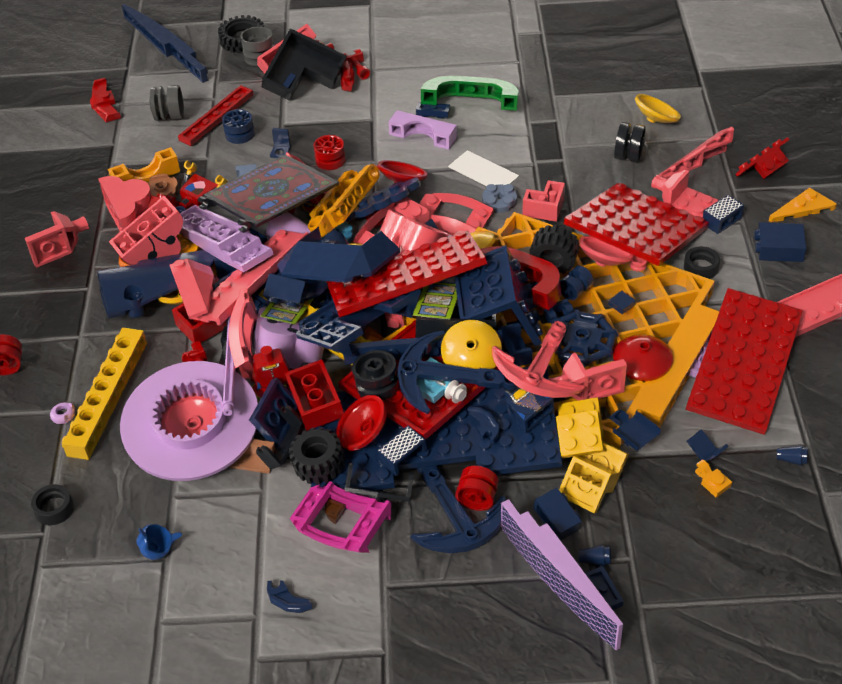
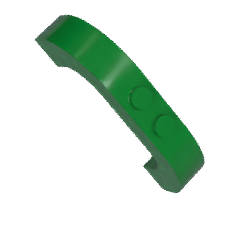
M441 76L426 81L421 87V104L437 105L438 100L445 96H468L496 99L501 102V110L517 111L518 108L517 87L501 79Z

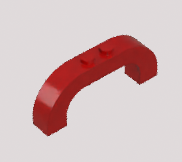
M501 246L482 248L481 251L485 254ZM507 247L513 258L518 259L521 271H525L528 280L538 283L532 288L533 304L547 310L551 309L561 296L560 274L557 267L547 260Z

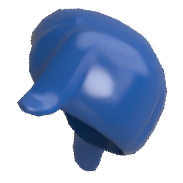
M149 524L143 529L139 527L140 533L136 543L144 557L150 560H159L165 557L172 544L182 536V533L171 534L161 525Z

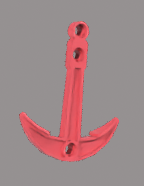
M556 321L551 325L543 340L541 349L527 370L513 364L515 361L514 357L506 354L497 346L492 347L493 360L503 375L515 385L530 393L550 398L574 396L585 389L584 385L572 383L564 379H559L558 383L543 377L553 353L557 351L566 333V325L563 322Z

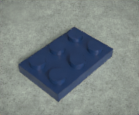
M278 378L270 381L249 419L267 441L274 442L275 448L281 445L290 428L288 422L280 414L281 407L288 405L298 413V408L292 394Z

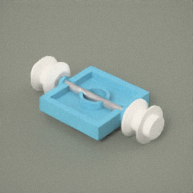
M431 357L427 360V362L440 363ZM426 379L417 380V386L420 387L422 397L432 403L438 401L444 394L447 399H452L454 403H458L464 400L467 394L466 386L464 384L459 385L457 380L452 382Z

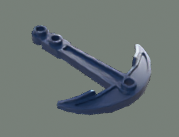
M444 331L424 335L413 342L402 355L398 365L400 390L413 407L426 414L430 413V409L422 397L420 387L417 386L418 379L448 382L457 380L459 383L476 384L487 388L499 389L504 387L510 391L517 388V385L513 382L508 383L511 381L500 370L473 369L422 361L424 353L428 355L434 345L445 336Z
M437 466L417 468L418 472L422 473V478L429 490L435 494L456 532L442 536L441 532L428 534L412 533L410 537L414 542L432 551L458 553L476 549L497 534L501 526V503L505 501V497L501 496L499 501L487 511V518L474 524L447 487L446 480Z

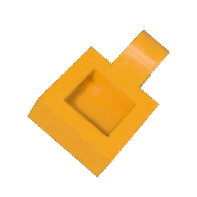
M701 460L696 464L699 468L695 470V473L703 478L701 485L716 498L731 487L732 481L718 469L712 472L705 460Z

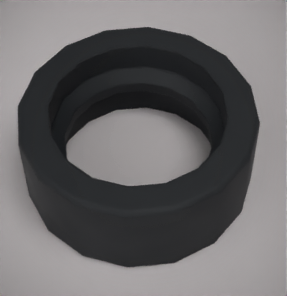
M699 246L691 248L685 255L684 270L711 279L719 270V254L709 247ZM706 260L712 265L701 267L693 264L692 261Z
M53 484L40 488L33 495L31 508L37 521L50 526L60 524L68 519L74 510V503L67 488L62 485ZM61 498L65 500L54 511L45 512L40 510L42 505L50 499Z

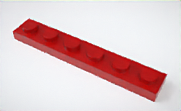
M240 85L179 134V141L189 146L195 144L217 126L227 112L239 108L254 95L253 90Z

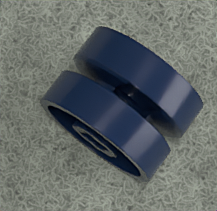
M235 109L223 116L222 122L227 141L234 144H242L254 137L255 132L250 112L243 109Z

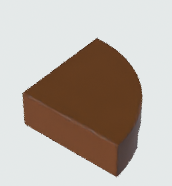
M328 498L325 503L326 516L332 523L337 524L346 510V504Z

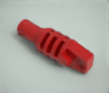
M346 61L341 71L340 81L342 90L351 92L354 85L355 72L353 70V63Z

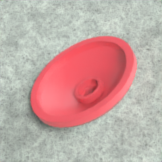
M584 236L579 240V245L584 253L596 261L595 263L599 266H617L632 261V254L594 237Z
M193 393L192 396L186 394L184 398L178 397L177 401H172L171 405L165 408L166 411L163 412L161 418L162 429L166 430L167 434L172 433L174 438L177 435H180L181 439L185 435L191 438L193 433L200 435V430L207 431V425H213L212 419H216L215 412H217L215 403L214 401L211 402L209 397L204 398L203 394L199 397L196 393Z

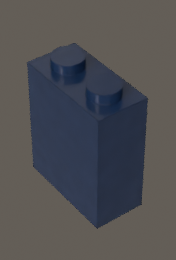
M759 222L758 230L755 229L754 240H757L755 243V253H758L759 260L804 262L806 242L803 224Z

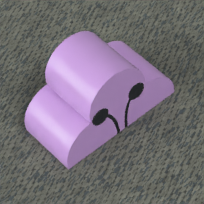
M266 307L259 309L252 344L255 354L261 353L260 349L263 346H271L272 350L279 348L289 368L293 369L299 368L304 362L310 364L322 359L324 347L297 338L296 332L300 329L298 321L294 325L263 318L260 315Z

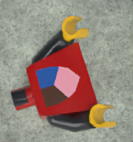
M187 160L184 163L187 173L184 174L180 188L182 201L179 202V206H183L187 210L194 205H202L203 203L198 202L199 197L228 183V180L218 175L215 179L216 183L197 174L191 175L197 170V166L194 162H192L191 166V163Z

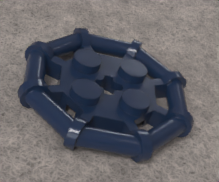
M574 309V312L559 318L555 317L551 320V325L556 321L563 322L566 325V333L561 341L564 344V348L562 349L559 345L555 352L559 360L568 361L572 355L570 352L573 351L583 353V356H577L582 364L589 366L590 363L604 357H610L613 354L612 349L618 337V331L612 328L603 314L597 315ZM597 325H601L604 330L598 329ZM602 338H608L606 344L601 342Z

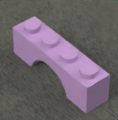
M397 110L388 122L389 135L406 138L412 134H425L433 139L434 146L450 149L457 139V125Z

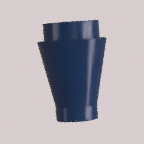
M803 445L777 448V460L802 466V464H807L808 448L803 447Z
M603 544L587 549H579V562L601 566L611 564V548Z

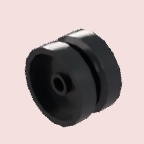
M620 123L614 150L615 159L624 160L628 154L629 161L639 163L645 143V125L636 124L632 131L630 123Z
M380 350L368 351L354 361L352 372L357 392L361 398L367 395H376L382 400H386L398 391L400 387L396 360L392 354Z

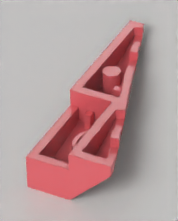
M730 127L719 131L659 175L669 179L673 174L701 167L703 160L726 152L727 144L733 140L734 128Z

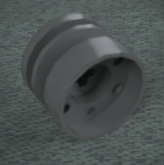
M252 27L246 29L240 35L244 61L249 65L258 66L257 58L274 46L272 31L266 27Z
M180 85L168 86L167 93H165L162 86H159L158 89L157 87H151L149 102L154 120L160 121L161 118L166 120L168 113L171 119H183L184 103Z

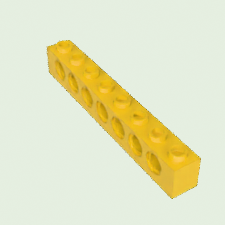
M122 328L119 335L115 337V342L112 348L109 349L105 362L101 364L100 371L94 378L90 391L86 393L85 400L82 406L79 407L75 420L71 422L67 435L62 439V447L67 457L90 459L147 345L143 330Z

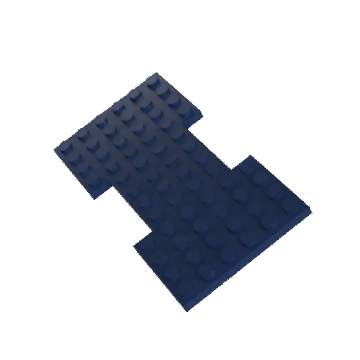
M547 369L543 376L545 379H549ZM486 387L425 440L427 446L425 453L418 448L397 464L398 469L403 470L476 460L477 466L488 468L496 475L562 467L554 411L528 433H525L507 412V397L504 396L506 389L504 387L499 389ZM345 391L336 392L343 412L358 400ZM469 406H478L488 410L499 422V438L494 445L490 444L491 436H487L484 441L481 440L480 423L469 416L467 411ZM386 417L383 429L369 445L354 451L342 448L345 455V465L341 467L342 471L340 474H336L335 479L331 478L328 481L345 490L349 463H353L350 487L370 490L395 488V476L380 463L377 450L402 431L404 427ZM340 419L318 426L315 430L322 427L324 430L330 429L332 433H336ZM324 453L316 454L311 458H318L322 456ZM323 481V482H320V484H317V485H320V487H324V486H326L329 482L324 483V481ZM315 482L311 484V487L316 486Z

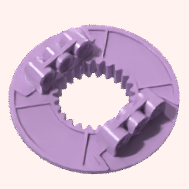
M189 361L174 364L157 371L145 379L133 391L124 406L120 421V434L128 455L145 472L172 481L202 479L226 469L245 453L257 430L249 421L258 405L256 395L250 384L235 371L234 409L231 415L226 416L223 414L222 409L224 365L207 361ZM193 393H196L198 397L203 394L204 398L209 397L211 402L214 401L217 412H215L216 419H212L213 425H207V431L200 430V435L193 433L191 438L188 435H185L183 439L180 438V435L174 438L172 433L167 434L166 430L162 429L160 418H162L161 412L166 411L164 406H170L171 400L177 401L178 396L184 398L185 394L192 396Z

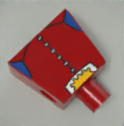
M263 346L260 349L261 353L253 355V379L257 391L267 389L270 381L274 378H278L282 384H286L287 380L284 373L290 371L281 349L276 348L272 350L271 346Z

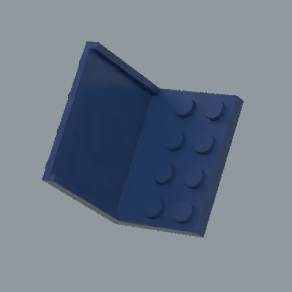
M506 245L485 253L484 256L486 257L487 264L454 276L460 319H484L512 308L535 346L542 344L541 335H543L540 324H538L540 316L536 310L538 306L533 304L532 288L534 286L532 283H528L525 271H521L518 259L513 258Z

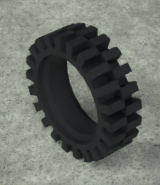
M241 15V18L234 16L235 19L231 17L229 21L225 20L224 24L221 23L218 28V35L222 48L226 51L230 50L231 53H234L236 50L240 54V51H243L241 38H233L230 35L252 27H264L263 21L259 18L256 19L255 16L252 18L250 15H247L246 18L244 15Z

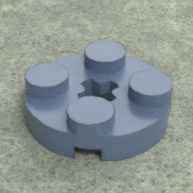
M489 184L482 194V203L492 207L495 213H504L509 211L510 207L513 206L514 208L516 206L517 193L511 184Z

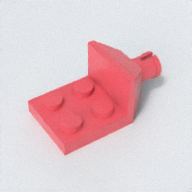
M688 170L673 174L669 179H665L660 175L654 177L651 187L663 192L662 199L664 203H670L677 209H684L694 216L703 217L704 210L718 201V199L687 187Z
M53 211L51 215L55 226L25 238L36 268L73 253L78 242L77 234L89 229L84 216L70 221L68 216Z
M573 353L564 365L562 375L549 378L548 380L558 383L559 379H564L572 383L584 385L585 389L582 392L571 396L578 401L597 397L601 399L624 392L627 364L622 359L585 370L577 354Z

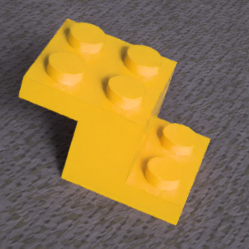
M598 397L557 404L559 416H556L561 457L569 458L604 452L602 441L604 439Z
M603 442L604 452L573 456L559 489L561 493L566 495L568 501L592 513H597L605 493L613 492L629 455Z

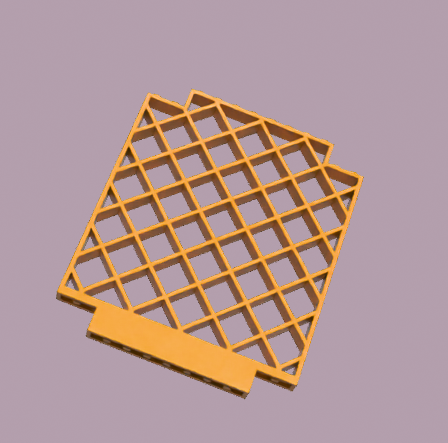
M513 212L510 218L506 219L503 227L498 229L497 233L478 227L475 231L493 233L496 239L491 247L506 245L509 248L520 249L524 247L531 248L536 232L542 227L545 228L547 225L553 227V225ZM515 228L522 231V233L511 235ZM574 232L571 233L577 236V240H580L581 237H584L583 235ZM580 247L572 269L576 266H583L590 271L593 279L611 275L614 283L594 287L592 284L576 300H568L573 308L591 304L595 311L592 314H603L613 329H615L614 323L634 319L638 327L637 329L618 333L612 350L622 339L632 335L645 334L659 339L672 336L667 345L672 351L673 363L666 375L659 379L645 382L628 378L631 385L625 386L624 392L599 399L600 408L606 407L610 416L618 410L616 404L633 400L626 412L629 415V419L636 414L637 410L660 428L690 378L687 373H690L694 361L698 360L701 349L707 343V339L713 331L719 311L706 307V304L713 294L715 281L664 263L657 266L648 261L646 269L644 271L641 270L644 276L625 280L621 272L633 270L630 268V262L617 266L606 265V267L599 266L596 263L582 265L579 258L587 257V255ZM570 271L564 274L560 273V280L568 275ZM676 284L685 287L687 291L668 295L664 287ZM653 290L656 296L655 299L636 302L635 306L624 314H621L614 308L605 310L601 302L611 299L620 291L625 292L633 299H635L633 294ZM561 294L559 301L566 298ZM691 306L684 318L681 319L676 309ZM536 307L539 315H543V308ZM512 308L505 310V313L497 323L498 327L506 326V323L518 320ZM665 312L669 321L649 326L645 316ZM416 316L412 318L406 317L407 326L416 320ZM538 321L543 331V335H541L543 343L546 334L550 330L551 323L542 324L541 321ZM521 329V337L524 343H531L532 340L525 329ZM602 338L601 342L606 344L608 338ZM539 351L532 353V362ZM573 351L570 352V353H572V354H573V353H576L577 355H582V356H583V353H578V352H573ZM555 352L548 364L551 366L554 375L549 376V378L561 376L563 373L559 363L563 361L558 359V355ZM594 361L590 363L589 366H586L585 370L590 369L592 367L608 364L610 362L597 365ZM526 364L519 367H529L531 364ZM570 396L565 397L566 400L555 402V422L556 416H559L557 404L573 402L578 400ZM611 419L602 420L604 439L602 441L620 449L624 440L613 433V428L617 429L620 426Z

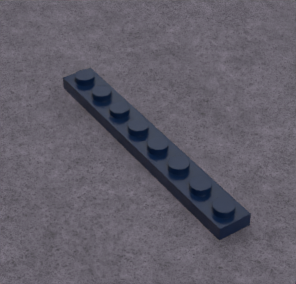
M498 330L496 333L500 338L502 351H504L502 330ZM419 338L351 343L349 346L353 357L343 354L345 365L353 364L360 355L374 350L386 351L392 354L395 360H400L408 346ZM443 338L434 345L428 355L424 353L423 358L442 356L441 344ZM468 343L467 347H474V343Z

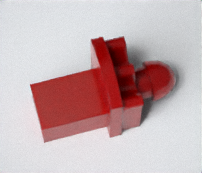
M200 341L191 343L192 350L184 352L182 355V362L207 361Z

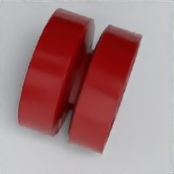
M324 135L315 140L313 144L315 162L320 169L335 170L344 165L346 159L342 138L336 135Z
M1 334L0 375H11L20 368L22 344L13 336Z
M468 466L461 473L455 497L461 505L468 509L476 511L487 510L493 505L499 479L488 468Z

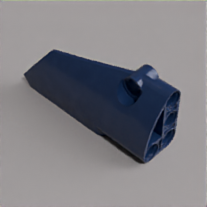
M205 250L141 260L134 265L97 271L101 298L108 319L125 316L126 311L129 317H140L145 314V304L178 290L170 268V264H173L175 261L188 258L211 267L216 257Z

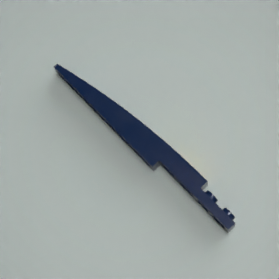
M125 4L121 5L124 18L166 57L173 55L202 83L208 81L207 68L199 63L196 52L190 46L146 15Z

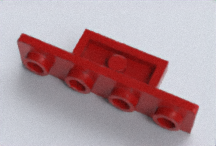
M787 137L783 141L781 139L777 140L772 144V148L769 146L761 152V156L757 154L750 159L751 163L748 164L746 161L739 166L740 171L735 175L738 177L754 166L762 178H766L789 161L780 147L790 139Z

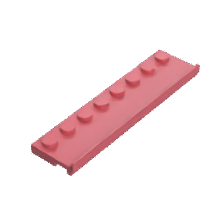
M277 231L264 244L272 248L274 255L246 272L238 269L232 272L224 282L210 293L211 301L208 313L193 319L208 323L215 321L217 325H221L232 315L240 290L247 287L252 296L267 281L269 274H275L278 271L277 264L299 240L309 233Z
M842 274L777 302L803 310L795 337L842 317Z

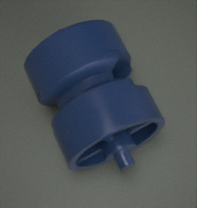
M576 266L568 275L560 280L561 294L568 300H576L594 282L590 271L583 266Z

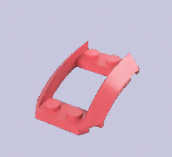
M451 193L425 194L419 203L431 212L429 220L432 219L439 230L451 235H455L458 231L468 230L471 233L475 232L478 227L484 228L494 211L492 207L475 199ZM442 202L455 203L473 209L465 223L453 218L434 215Z
M406 197L377 211L367 220L351 242L364 244L372 238L374 234L370 231L386 216L388 209L421 223L429 221L431 212Z
M247 287L240 290L232 311L229 324V345L235 368H240L241 376L244 379H253L252 335L258 315Z

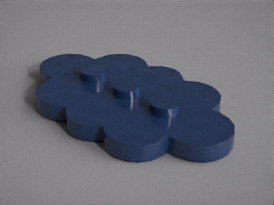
M413 178L405 182L394 183L363 198L345 221L356 217H366L377 210L384 209L392 203L406 198L410 192L420 187L419 179Z

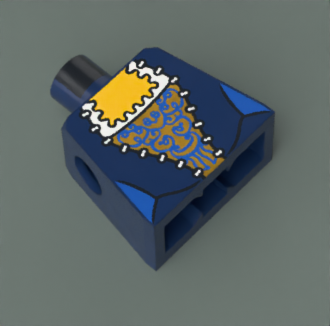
M522 388L504 391V396L507 397V412L525 433H528L555 411L553 398L536 395Z

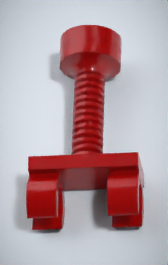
M360 49L353 50L356 54L347 56L346 61L348 63L351 61L357 69L359 78L365 80L370 76V70L360 64V62H364L363 52Z

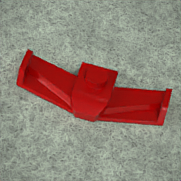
M107 79L94 80L92 97L90 99L92 109L105 122L121 119L120 113L112 106L116 103L112 91H107Z

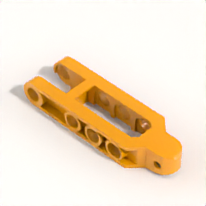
M369 164L359 173L354 170L345 171L337 180L339 185L330 189L310 212L311 219L308 223L310 232L319 227L320 235L324 237L335 227L345 222L379 179L378 167L375 164Z

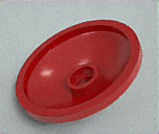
M382 160L377 164L379 171L387 179L394 181V183L405 182L413 178H418L421 182L428 175L424 169L405 162Z
M638 334L622 339L615 346L613 361L624 359L627 364L626 377L638 381H652L663 377L669 372L673 363V354L669 346L659 338Z
M367 395L356 400L347 408L336 430L342 448L349 451L364 448L379 435L384 427L387 415L386 404L381 398L376 395Z

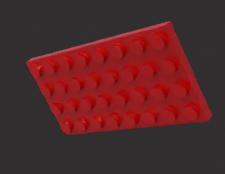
M458 231L455 235L448 238L442 237L437 242L426 243L415 250L402 252L401 255L395 256L372 276L364 278L362 274L359 277L353 278V281L346 283L327 281L340 318L487 264V261L469 231Z
M727 288L685 410L765 435L803 310Z

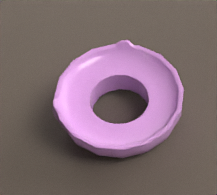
M67 402L55 405L50 412L51 420L56 424H67L76 414L75 406L73 403ZM67 409L64 414H57L59 410Z

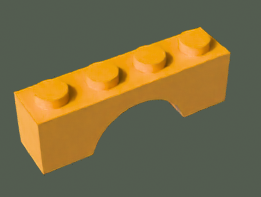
M170 147L156 152L153 161L142 169H130L125 164L109 168L108 172L109 176L118 177L123 182L139 179L148 183L150 181L149 178L154 175L168 174L172 176L179 173L180 167L178 158Z

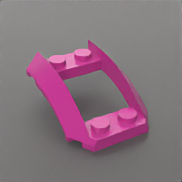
M329 482L324 487H320V485L311 487L289 519L299 532L325 545L354 552L370 553L367 546L385 519L391 520V502L388 500L385 503L377 502L374 498L346 492L335 486L333 482ZM328 498L346 504V509L361 514V517L347 538L334 536L310 526Z

